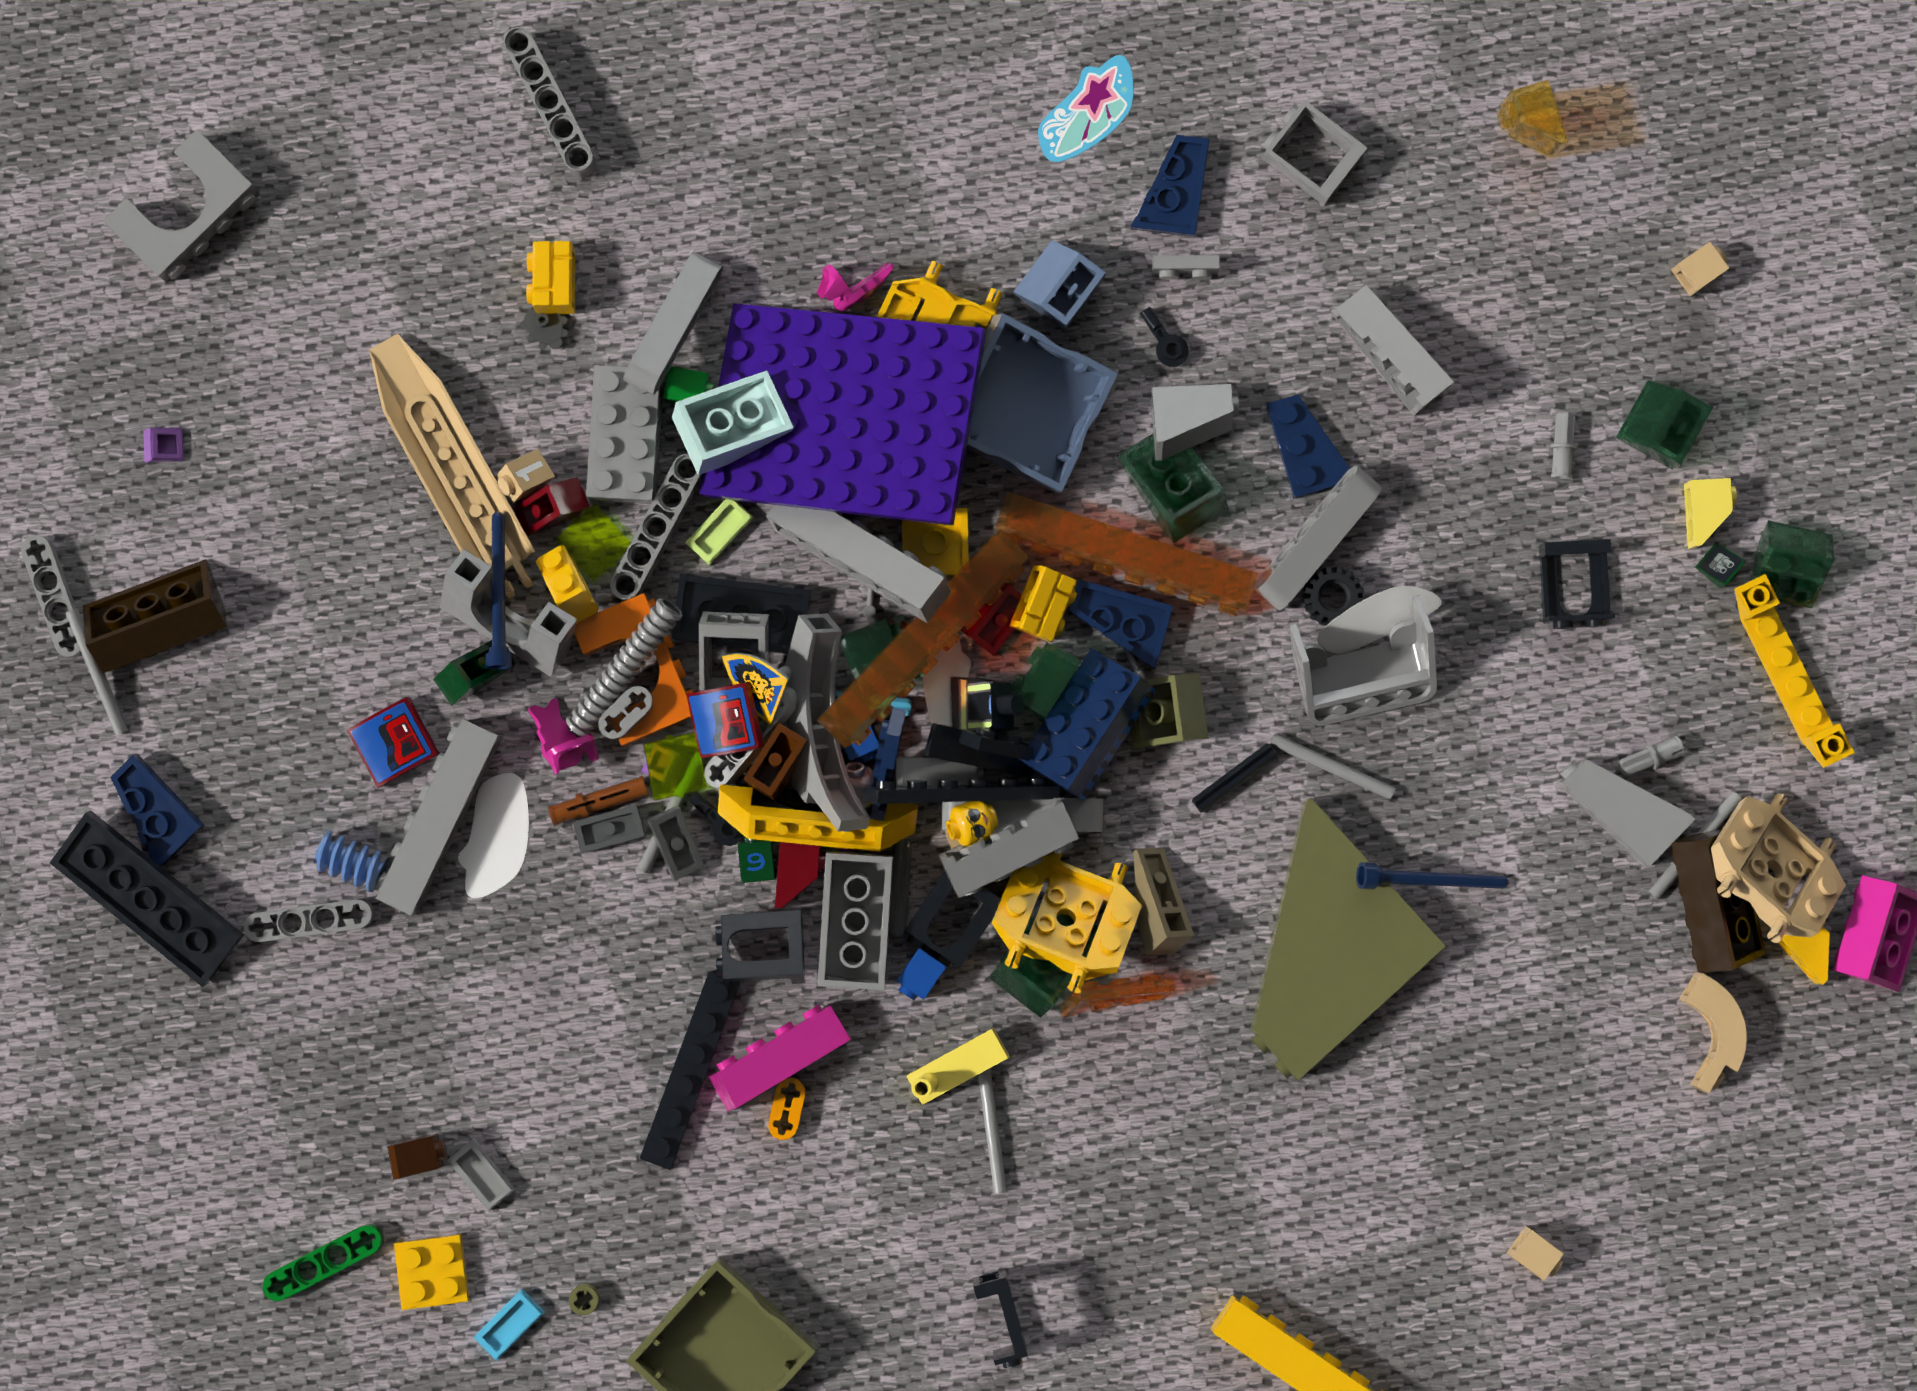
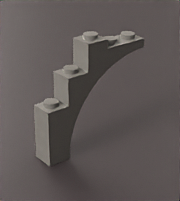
M828 613L798 615L785 666L789 667L792 671L787 687L795 690L798 697V705L790 716L787 728L807 739L808 742L797 764L791 784L805 803L818 804L838 832L867 829L870 816L863 808L850 781L837 731L835 671L842 631Z

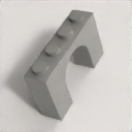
M198 130L192 133L174 151L199 177L205 189V207L200 217L192 225L174 231L161 229L127 198L103 221L165 282L170 278L173 280L179 277L186 268L184 264L193 255L195 257L201 255L208 248V241L216 233L221 234L226 231L233 222L231 218L240 209L242 211L248 209L256 200L254 195L259 192Z
M463 549L445 573L440 608L492 640V590L489 585L492 566ZM550 602L547 603L536 620L524 618L505 606L506 647H509L510 652L551 677L569 653L577 619Z

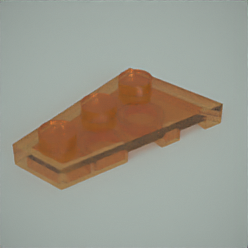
M1150 975L1143 977L1138 982H1130V978L1116 979L1111 981L1109 985L1100 986L1098 981L1085 982L1081 993H1073L1060 1004L1062 1018L1074 1016V1012L1078 1008L1089 1006L1091 1013L1103 1011L1105 1008L1116 1005L1117 1001H1120L1121 1006L1126 1007L1164 1000L1176 991L1173 978L1161 979V975Z

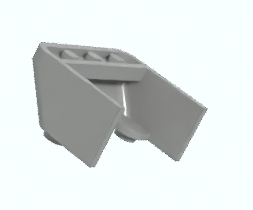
M1419 595L1413 596L1414 619L1397 623L1389 633L1390 643L1327 657L1322 645L1317 643L1303 644L1297 625H1290L1294 665L1305 710L1312 724L1324 726L1422 703L1435 695L1437 691L1434 631Z

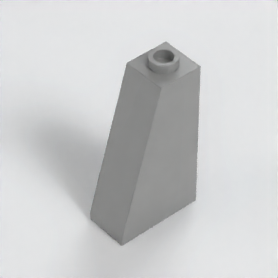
M1587 759L1580 760L1578 763L1572 760L1560 772L1563 778L1557 784L1643 867H1650L1671 843L1696 820L1691 814Z

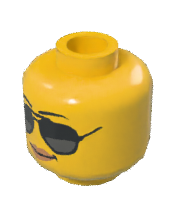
M968 801L951 809L950 820L946 821V828L952 840L957 839L962 846L968 847L982 838L985 842L991 839L989 835L993 834L995 829L998 828V819L991 804H985L984 801Z

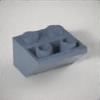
M1052 240L1016 287L1013 294L1066 332L1104 281L1106 272L1079 252Z

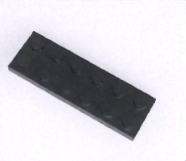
M88 811L83 815L50 861L52 866L201 987L206 986L244 936L241 931L93 811Z

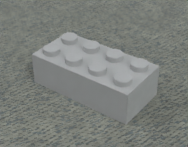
M594 365L586 497L590 501L651 504L657 493L663 382L656 394L653 395L623 381L627 367Z
M828 850L826 852L818 986L885 990L894 854Z

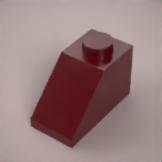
M576 477L546 485L512 507V510L527 537L574 518L590 508L580 481Z
M780 842L775 908H784L819 878V871L825 872L826 852L821 851V846Z

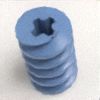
M328 830L315 854L314 864L317 863V870L325 872L329 868V874L332 877H337L341 873V879L344 882H349L354 877V886L361 887L366 882V890L368 892L375 891L380 875L387 869L389 857L384 862H381V851L379 850L372 857H369V846L367 845L360 852H357V841L355 840L348 847H344L345 836L342 835L335 842H332V831Z

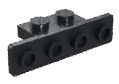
M933 723L924 751L926 756L1023 777H1031L1033 769L1020 759L1030 761L1034 748L1028 747L1029 743L1022 742V738L1019 736L1003 733L1001 738L996 736L997 732L977 727L976 732L938 723Z

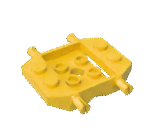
M931 261L925 277L892 282L877 315L879 318L912 321L921 300L924 299V304L916 321L972 327L978 324L987 330L993 316L997 315L996 308L1003 293L998 290L992 302L996 289L991 288L984 305L958 297L937 285L936 282L944 266L938 263L935 270L937 262Z
M1053 851L1043 856L1044 860L1032 867L1025 868L1023 866L1012 871L1013 875L1010 876L992 925L1010 950L1005 960V965L1010 967L1013 956H1015L1012 965L1014 969L1018 968L1022 955L1032 959L1048 960L1061 970L1073 974L1067 988L1072 992L1076 981H1078L1074 993H1081L1085 980L1117 973L1142 905L1122 884L1128 871L1126 865L1123 864L1120 875H1118L1121 863H1115L1110 879H1106L1062 862L1060 859L1063 852L1056 854ZM1044 881H1048L1049 885L1029 935L1025 934V929ZM1104 903L1106 904L1105 911L1088 955L1084 957L1082 956L1101 904ZM1060 914H1067L1073 919L1074 924L1063 926L1059 924L1056 917Z

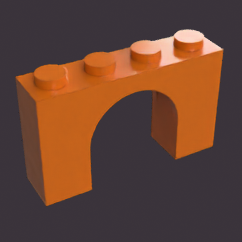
M643 593L597 612L577 623L574 633L582 653L589 656L617 643L625 642L628 638H633L632 632L638 630V624L644 622L645 615L650 614L651 607L656 606L655 598L649 600L647 595ZM670 634L666 637L663 636V643L657 644L658 649L653 652L659 664L658 683L651 693L654 699L653 708L626 736L618 739L623 747L691 719L686 694L693 692V690H686L682 681L683 678L687 677L681 660H674L669 648L674 647ZM643 700L629 706L626 710L630 713L634 708L644 709L646 705ZM624 713L616 719L611 716L609 717L614 730L620 732L622 729L619 724L626 717Z

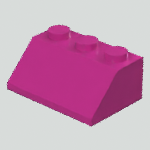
M1862 875L1860 883L1854 891V903L1851 913L1844 924L1845 932L1841 945L1835 953L1833 970L1861 981L1900 992L1917 936V893L1896 883Z

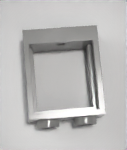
M1305 100L1299 108L1295 105L1291 107L1282 120L1286 125L1278 134L1274 130L1264 142L1263 147L1266 151L1262 159L1324 206L1362 158L1367 147ZM1303 119L1347 152L1321 187L1276 154Z
M702 613L699 622V690L733 684L730 678L712 677V637L758 639V656L769 662V614Z

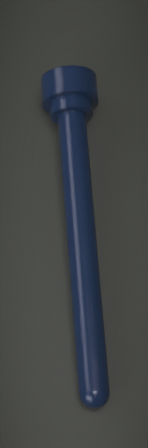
M499 511L492 515V647H489V653L486 654V668L493 670L512 668V654L509 653V647H506L505 516Z
M1361 862L1356 872L1358 887L1360 889L1372 890L1377 886L1380 887L1383 883L1504 889L1509 884L1507 877L1501 875L1383 870L1376 863Z

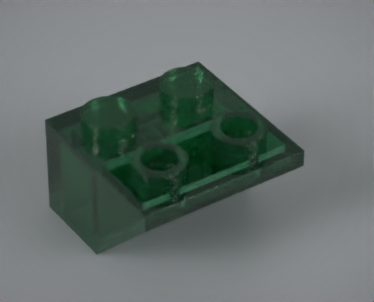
M1647 380L1615 438L1673 470L1683 463L1713 407L1685 391Z
M1768 520L1757 545L1750 581L1766 574L1780 602L1812 609L1835 559L1833 535Z

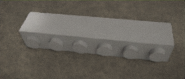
M774 505L766 515L775 532L926 623L931 620L951 593L946 582L947 577L941 570L934 566L927 568L920 564V560L913 553L904 550L903 553L894 548V544L882 535H878V537L868 533L869 530L861 522L855 519L850 522L843 518L842 513Z
M462 719L460 724L455 723L452 726L447 740L451 743L446 753L441 752L434 763L433 770L436 771V774L431 784L426 782L419 794L418 800L422 801L417 813L412 812L405 823L404 830L408 832L403 842H397L390 854L389 860L393 861L388 873L383 872L380 875L375 886V890L379 891L375 899L410 916L417 915L499 746L502 736L466 719Z

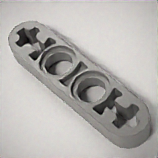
M39 535L30 536L22 544V557L54 647L62 656L78 657L82 655L78 643L74 644L75 650L73 651L71 648L64 647L63 643L68 641L66 632L63 630L57 631V627L70 625L67 617L62 621H56L52 616V609L57 603L66 604L68 611L76 609L55 547L46 537ZM36 542L38 545L45 546L46 550L41 552L42 559L46 563L52 562V566H42L39 557L31 555V551L35 549L34 544ZM35 566H42L37 570L35 569ZM47 572H53L57 577V585L52 590H45L41 585V578ZM68 627L69 635L75 638L72 628Z
M786 687L784 697L782 698L784 706H779L773 724L769 725L767 723V728L762 733L764 746L779 723L784 725L797 708L798 697L795 690L791 687ZM763 747L747 750L743 758H739L736 753L713 756L705 767L704 774L707 783L715 788H720V784L733 786L756 759ZM719 767L725 768L722 772L724 779H719L721 774L718 770Z
M363 899L257 912L251 914L246 919L244 932L254 942H266L362 929L372 923L375 912L373 906ZM356 905H359L361 910H366L367 916L361 918L360 924H358L356 918L343 919L346 926L341 927L342 915L338 908L339 906H343L342 913L355 911ZM323 909L331 910L335 917L333 925L329 928L321 927L317 921V915ZM291 913L299 915L302 921V926L297 932L288 931L284 925L285 918ZM273 915H278L277 928L280 935H275L276 929H267L263 931V936L260 937L259 932L252 930V925L258 923V918H261L262 923L275 922Z

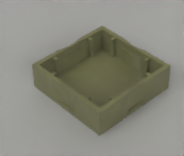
M719 1256L632 1352L626 1362L658 1391H779L785 1387L816 1352L817 1345Z

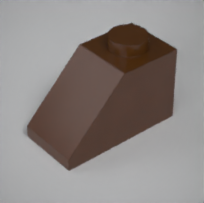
M779 723L747 772L744 781L750 787L776 802L792 777L808 740Z
M438 1133L399 1140L387 1146L393 1180L439 1169L444 1166L443 1160L448 1158L446 1143L444 1140H439Z

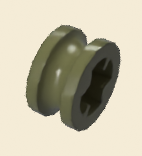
M580 1284L569 1295L570 1308L578 1315L591 1314L600 1302L599 1292L591 1284ZM583 1290L585 1295L587 1292H590L593 1297L589 1301L591 1307L584 1308V1304L580 1307L576 1303V1300L580 1297L579 1291Z

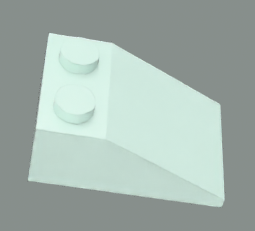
M767 370L678 401L675 404L672 415L673 422L698 475L728 465L794 429Z

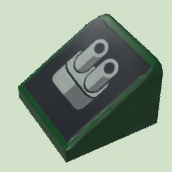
M1715 542L1694 568L1717 587L1722 588L1730 582L1746 561Z

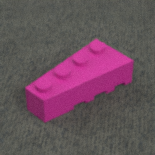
M819 1004L802 1014L805 1020L794 1026L790 1021L774 1030L777 1037L766 1043L761 1038L747 1046L745 1049L748 1054L738 1060L732 1055L717 1064L719 1071L708 1078L727 1111L740 1107L851 1040L831 1005L824 1009Z

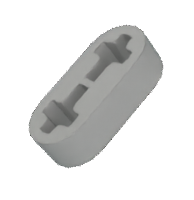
M634 686L623 693L599 718L598 725L602 735L614 740L626 736L653 708L654 699L651 692L644 687ZM635 693L640 696L644 693L646 695L644 699L645 708L636 707L629 713L626 709L633 703V700L630 698L632 694ZM624 713L626 717L619 724L622 728L621 731L612 730L608 732L609 723L606 720L610 716L616 719Z

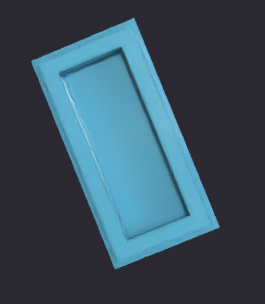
M521 1289L473 1338L497 1361L545 1311Z

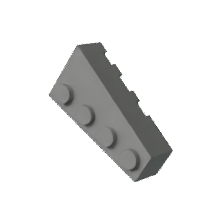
M1365 285L1336 308L1332 315L1412 415L1415 416L1444 393L1454 381L1410 334L1403 321L1396 314L1393 315L1385 306L1386 302L1382 295L1376 289L1371 290Z
M1057 800L998 827L993 834L989 835L991 838L989 841L985 842L982 838L968 847L959 845L939 854V857L956 894L960 898L981 890L982 886L992 881L999 882L1013 875L1012 871L1025 866V868H1029L1044 860L1043 856L1053 851L1059 854L1074 847L1072 842L1079 839L1063 802Z

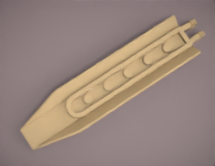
M399 334L369 349L383 413L460 553L465 549L492 566V515L498 511L502 512L505 516V572L515 567L521 583L527 589L534 584L522 562L536 551L501 491L498 482L442 381ZM505 576V593L510 599L516 595L515 589Z

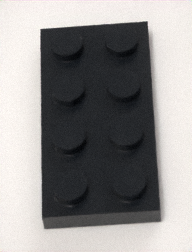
M680 574L676 606L680 609L682 618L679 621L675 620L676 626L672 630L671 639L699 643V622L703 612L769 614V652L788 654L798 615H808L811 590ZM712 637V645L758 651V639Z

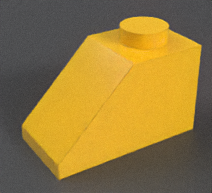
M1822 926L1819 933L1810 938L1783 935L1782 940L1778 944L1814 984L1821 985L1828 981L1830 933L1825 927Z

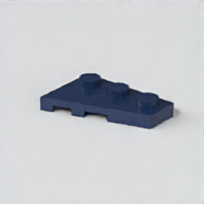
M1176 135L1159 169V173L1131 225V230L1196 238L1209 148L1208 138Z
M1294 395L1267 403L1266 409L1293 499L1333 488L1350 467L1300 396Z
M1078 579L1075 588L1077 593L1076 599L1071 604L1069 612L1155 670L1173 605Z
M893 708L890 721L883 719L876 755L877 760L873 777L878 779V781H893L906 710ZM873 803L870 819L884 821L887 804Z
M133 754L110 777L126 812L131 814L139 831L137 835L141 843L145 844L152 860L160 867L165 866L205 826L139 754Z

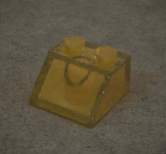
M1549 80L1510 91L1499 106L1500 110L1497 111L1498 122L1502 130H1507L1509 138L1550 159L1556 157L1568 143Z

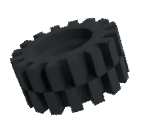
M1330 566L1319 570L1309 579L1304 587L1303 601L1305 603L1304 608L1311 615L1310 618L1313 621H1318L1322 626L1328 625L1343 612L1364 600V588L1360 586V579L1352 575V571L1349 569L1344 570L1343 567ZM1336 584L1345 591L1346 600L1341 608L1329 609L1322 603L1321 592L1325 586Z

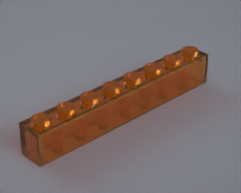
M1010 492L1006 493L995 527V533L1000 534L999 540L1018 545V542L1022 541L1031 544L1030 550L1049 556L1050 551L1063 555L1061 560L1080 566L1081 561L1093 564V570L1098 573L1112 576L1114 571L1125 575V581L1139 586H1143L1145 581L1157 585L1155 589L1157 592L1169 596H1174L1175 592L1188 595V602L1204 607L1207 602L1219 605V612L1237 617L1238 612L1244 614L1247 611L1259 574Z
M1001 529L993 534L947 582L951 593L931 620L926 623L915 616L824 711L817 721L844 748L853 743L859 746L872 733L868 727L876 719L882 722L892 712L894 707L891 703L899 695L903 699L916 686L913 679L920 672L926 675L938 663L935 656L942 649L948 652L959 641L960 637L957 633L963 626L969 629L982 616L978 612L985 603L991 606L1003 594L1000 587L1007 580L1013 583L1024 572L1025 569L1021 565L1029 557Z

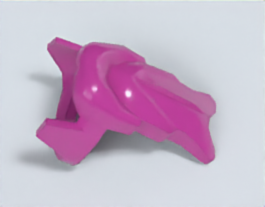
M886 262L871 275L849 289L838 271L832 265L827 264L822 268V280L816 293L821 299L826 297L828 301L833 300L834 307L837 310L846 311L856 303L863 302L881 287L887 280L894 265Z
M557 698L551 699L545 708L536 705L529 707V714L534 719L538 728L537 735L542 743L540 746L542 755L551 765L555 775L560 772L559 770L575 766L580 762L584 752L591 762L599 759L595 739L592 734L576 738L575 734L570 733L567 722L562 720Z

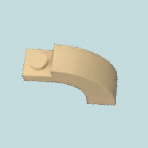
M1695 972L1679 1001L1700 1013L1708 1023L1711 1031L1712 1040L1709 1053L1690 1085L1698 1090L1709 1094L1711 1089L1716 1090L1723 1081L1725 1073L1722 1071L1724 1067L1738 1072L1746 1051L1747 1032L1743 1014L1733 996L1714 979L1704 973Z

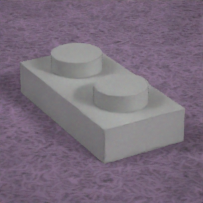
M1219 255L1153 256L1152 275H1159V279L1162 280L1179 279V274H1192V279L1196 280L1211 279L1212 274H1217L1220 268Z

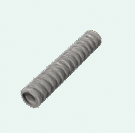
M659 598L656 601V606L651 607L650 614L644 617V622L638 624V630L632 632L633 638L626 640L627 646L624 645L620 648V653L615 654L614 661L609 662L608 669L602 671V677L600 676L596 679V684L590 687V692L585 693L584 700H580L578 707L572 710V715L566 718L568 727L579 736L592 734V730L598 727L601 715L622 695L621 691H625L628 688L627 683H632L634 676L640 672L639 668L646 665L645 660H649L652 657L651 652H655L658 649L657 644L663 643V636L666 637L670 634L669 628H674L676 626L675 620L679 621L682 618L680 609L674 603L667 599Z

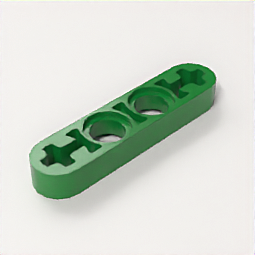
M374 1224L362 1225L284 1265L265 1277L262 1285L263 1293L272 1301L285 1300L372 1255L383 1245L384 1235L382 1230ZM362 1231H366L368 1235L373 1233L376 1237L372 1242L373 1248L365 1244L355 1250L359 1254V1256L355 1257L353 1246L347 1241V1238L351 1237L353 1244L364 1237ZM333 1246H342L346 1250L347 1259L344 1263L336 1264L330 1259L329 1253ZM304 1261H311L317 1266L315 1278L306 1279L301 1275L300 1266ZM291 1268L293 1278L300 1286L296 1287L295 1281L283 1287L284 1294H281L279 1290L273 1291L271 1289V1285L275 1283L273 1277L281 1281L291 1276V1273L287 1270Z

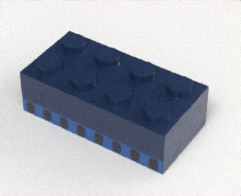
M1091 648L1030 741L1028 747L1034 748L1030 761L1020 760L1037 773L1085 801L1156 690L1142 677Z

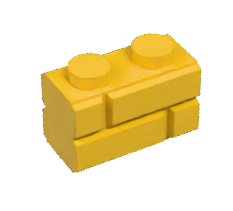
M570 241L534 242L533 252L527 253V271L533 272L532 284H527L526 287L527 303L532 304L536 314H574L575 248L573 243Z
M564 545L558 546L537 558L535 562L558 608L576 618V624L597 613L599 608L576 562Z
M1033 565L1009 626L1038 639L1053 642L1054 638L1059 637L1064 629L1065 620L1062 618L1066 608L1070 607L1076 599L1075 585L1077 581L1048 567Z

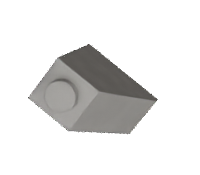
M1231 384L1152 387L1151 412L1155 460H1164L1232 430L1233 417L1239 416L1238 397H1232Z
M896 758V786H907V780H926L927 785H937L939 779L958 780V785H968V779H983V768L938 758Z

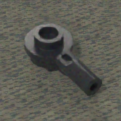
M1146 308L1140 315L1158 341L1156 347L1158 360L1168 367L1181 365L1188 356L1187 342L1181 336L1168 334L1152 308Z
M698 791L689 799V802L714 824L713 834L719 843L732 846L742 841L744 835L718 814V810Z

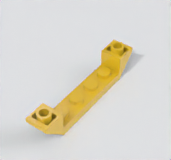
M1766 574L1735 588L1740 620L1801 742L1823 768L1854 754L1855 752L1841 724H1832L1774 608L1780 602Z
M720 784L718 814L747 839L881 852L901 839L903 840L915 833L918 804L914 803L887 804L884 821L870 819L867 829L838 832L824 812L753 806L752 787Z

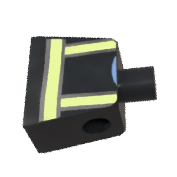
M951 677L953 727L976 732L977 727L995 731L997 732L996 734L1012 730L1014 727V715L1020 714L1023 711L1024 701L1020 695L1013 694L1011 682L979 677Z

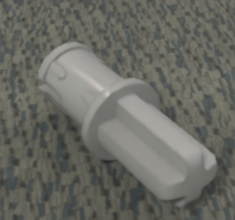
M1558 413L1555 416L1554 444H1550V448L1553 449L1551 478L1572 479L1573 450L1577 449V446L1574 445V414Z
M1674 736L1653 746L1645 745L1643 751L1621 759L1618 762L1619 770L1624 777H1629L1651 767L1656 770L1660 764L1684 756L1683 743L1678 736Z

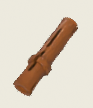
M639 776V778L612 785L583 795L582 792L575 794L576 798L550 805L548 810L552 823L556 826L559 823L579 817L583 819L588 818L591 813L617 806L636 798L648 796L649 793L644 777ZM628 790L627 793L602 800V798ZM595 801L593 804L569 811L571 808Z

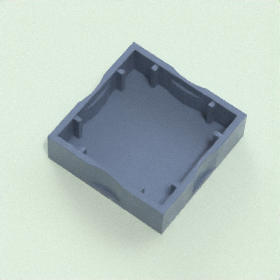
M1003 313L994 315L986 330L967 450L1050 492H1062L1082 451L1086 433L1092 422L1099 415L1118 373L1078 352L1056 345L1044 334Z

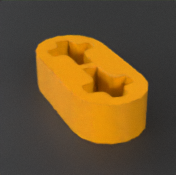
M788 1077L781 1081L775 1091L768 1128L772 1136L779 1140L790 1139L795 1135L799 1127L806 1088L804 1083L796 1077ZM790 1083L796 1084L795 1090L800 1091V1096H794L791 1107L785 1106L787 1096L782 1093V1087L787 1088ZM784 1110L790 1111L788 1122L793 1124V1128L787 1129L785 1134L779 1133V1127L774 1125V1121L782 1118Z

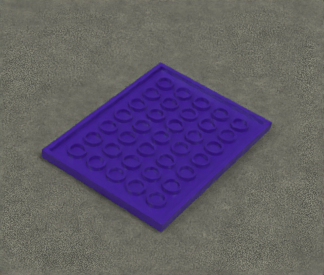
M733 303L718 387L767 370L794 429L728 465L703 473L699 494L710 498L954 526L986 330L982 327Z

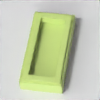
M725 499L685 543L708 565H711L754 517L736 500Z

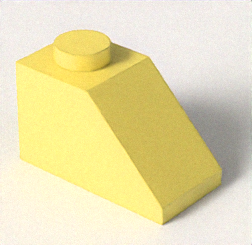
M1731 478L1690 480L1684 484L1688 549L1702 546L1733 511V506L1737 502V492L1735 486H1731Z

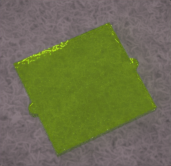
M596 503L578 519L573 518L572 524L555 538L561 546L564 545L574 561L593 582L608 568L617 565L616 561L625 554L631 543Z
M695 732L674 737L667 735L666 739L643 744L653 800L657 801L673 796L682 798L685 793L707 788Z

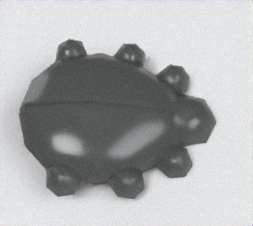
M533 307L526 312L524 321L519 326L521 329H526L529 334L527 337L529 342L539 341L538 346L540 349H545L547 345L552 349L559 348L563 343L561 337L568 335V331L563 329V324H566L568 320L565 316L557 313L536 314Z

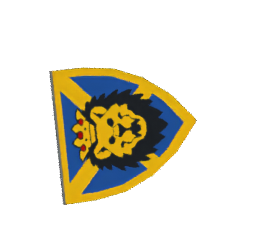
M732 653L723 655L722 658L732 683L750 681L757 715L769 725H772L792 676L791 669L787 666L778 669L766 660L751 654Z

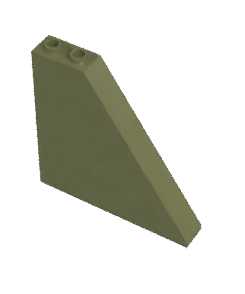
M1308 798L1302 805L1251 1024V1030L1256 1035L1251 1040L1264 1054L1270 1050L1278 1059L1274 1063L1275 1067L1286 1079L1292 1075L1298 1081L1446 947L1390 884L1383 883L1374 890L1360 889L1356 882L1357 867L1361 862H1370L1312 798Z

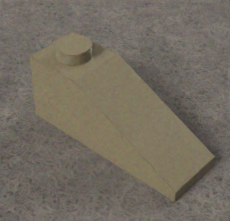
M1136 849L1133 852L1136 899L1142 905L1137 918V926L1147 956L1175 954L1194 937V933L1165 849Z

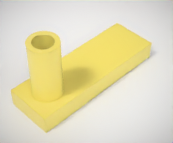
M992 1028L909 1073L907 1078L912 1086V1093L919 1098L923 1105L1008 1059L1010 1056L995 1028Z

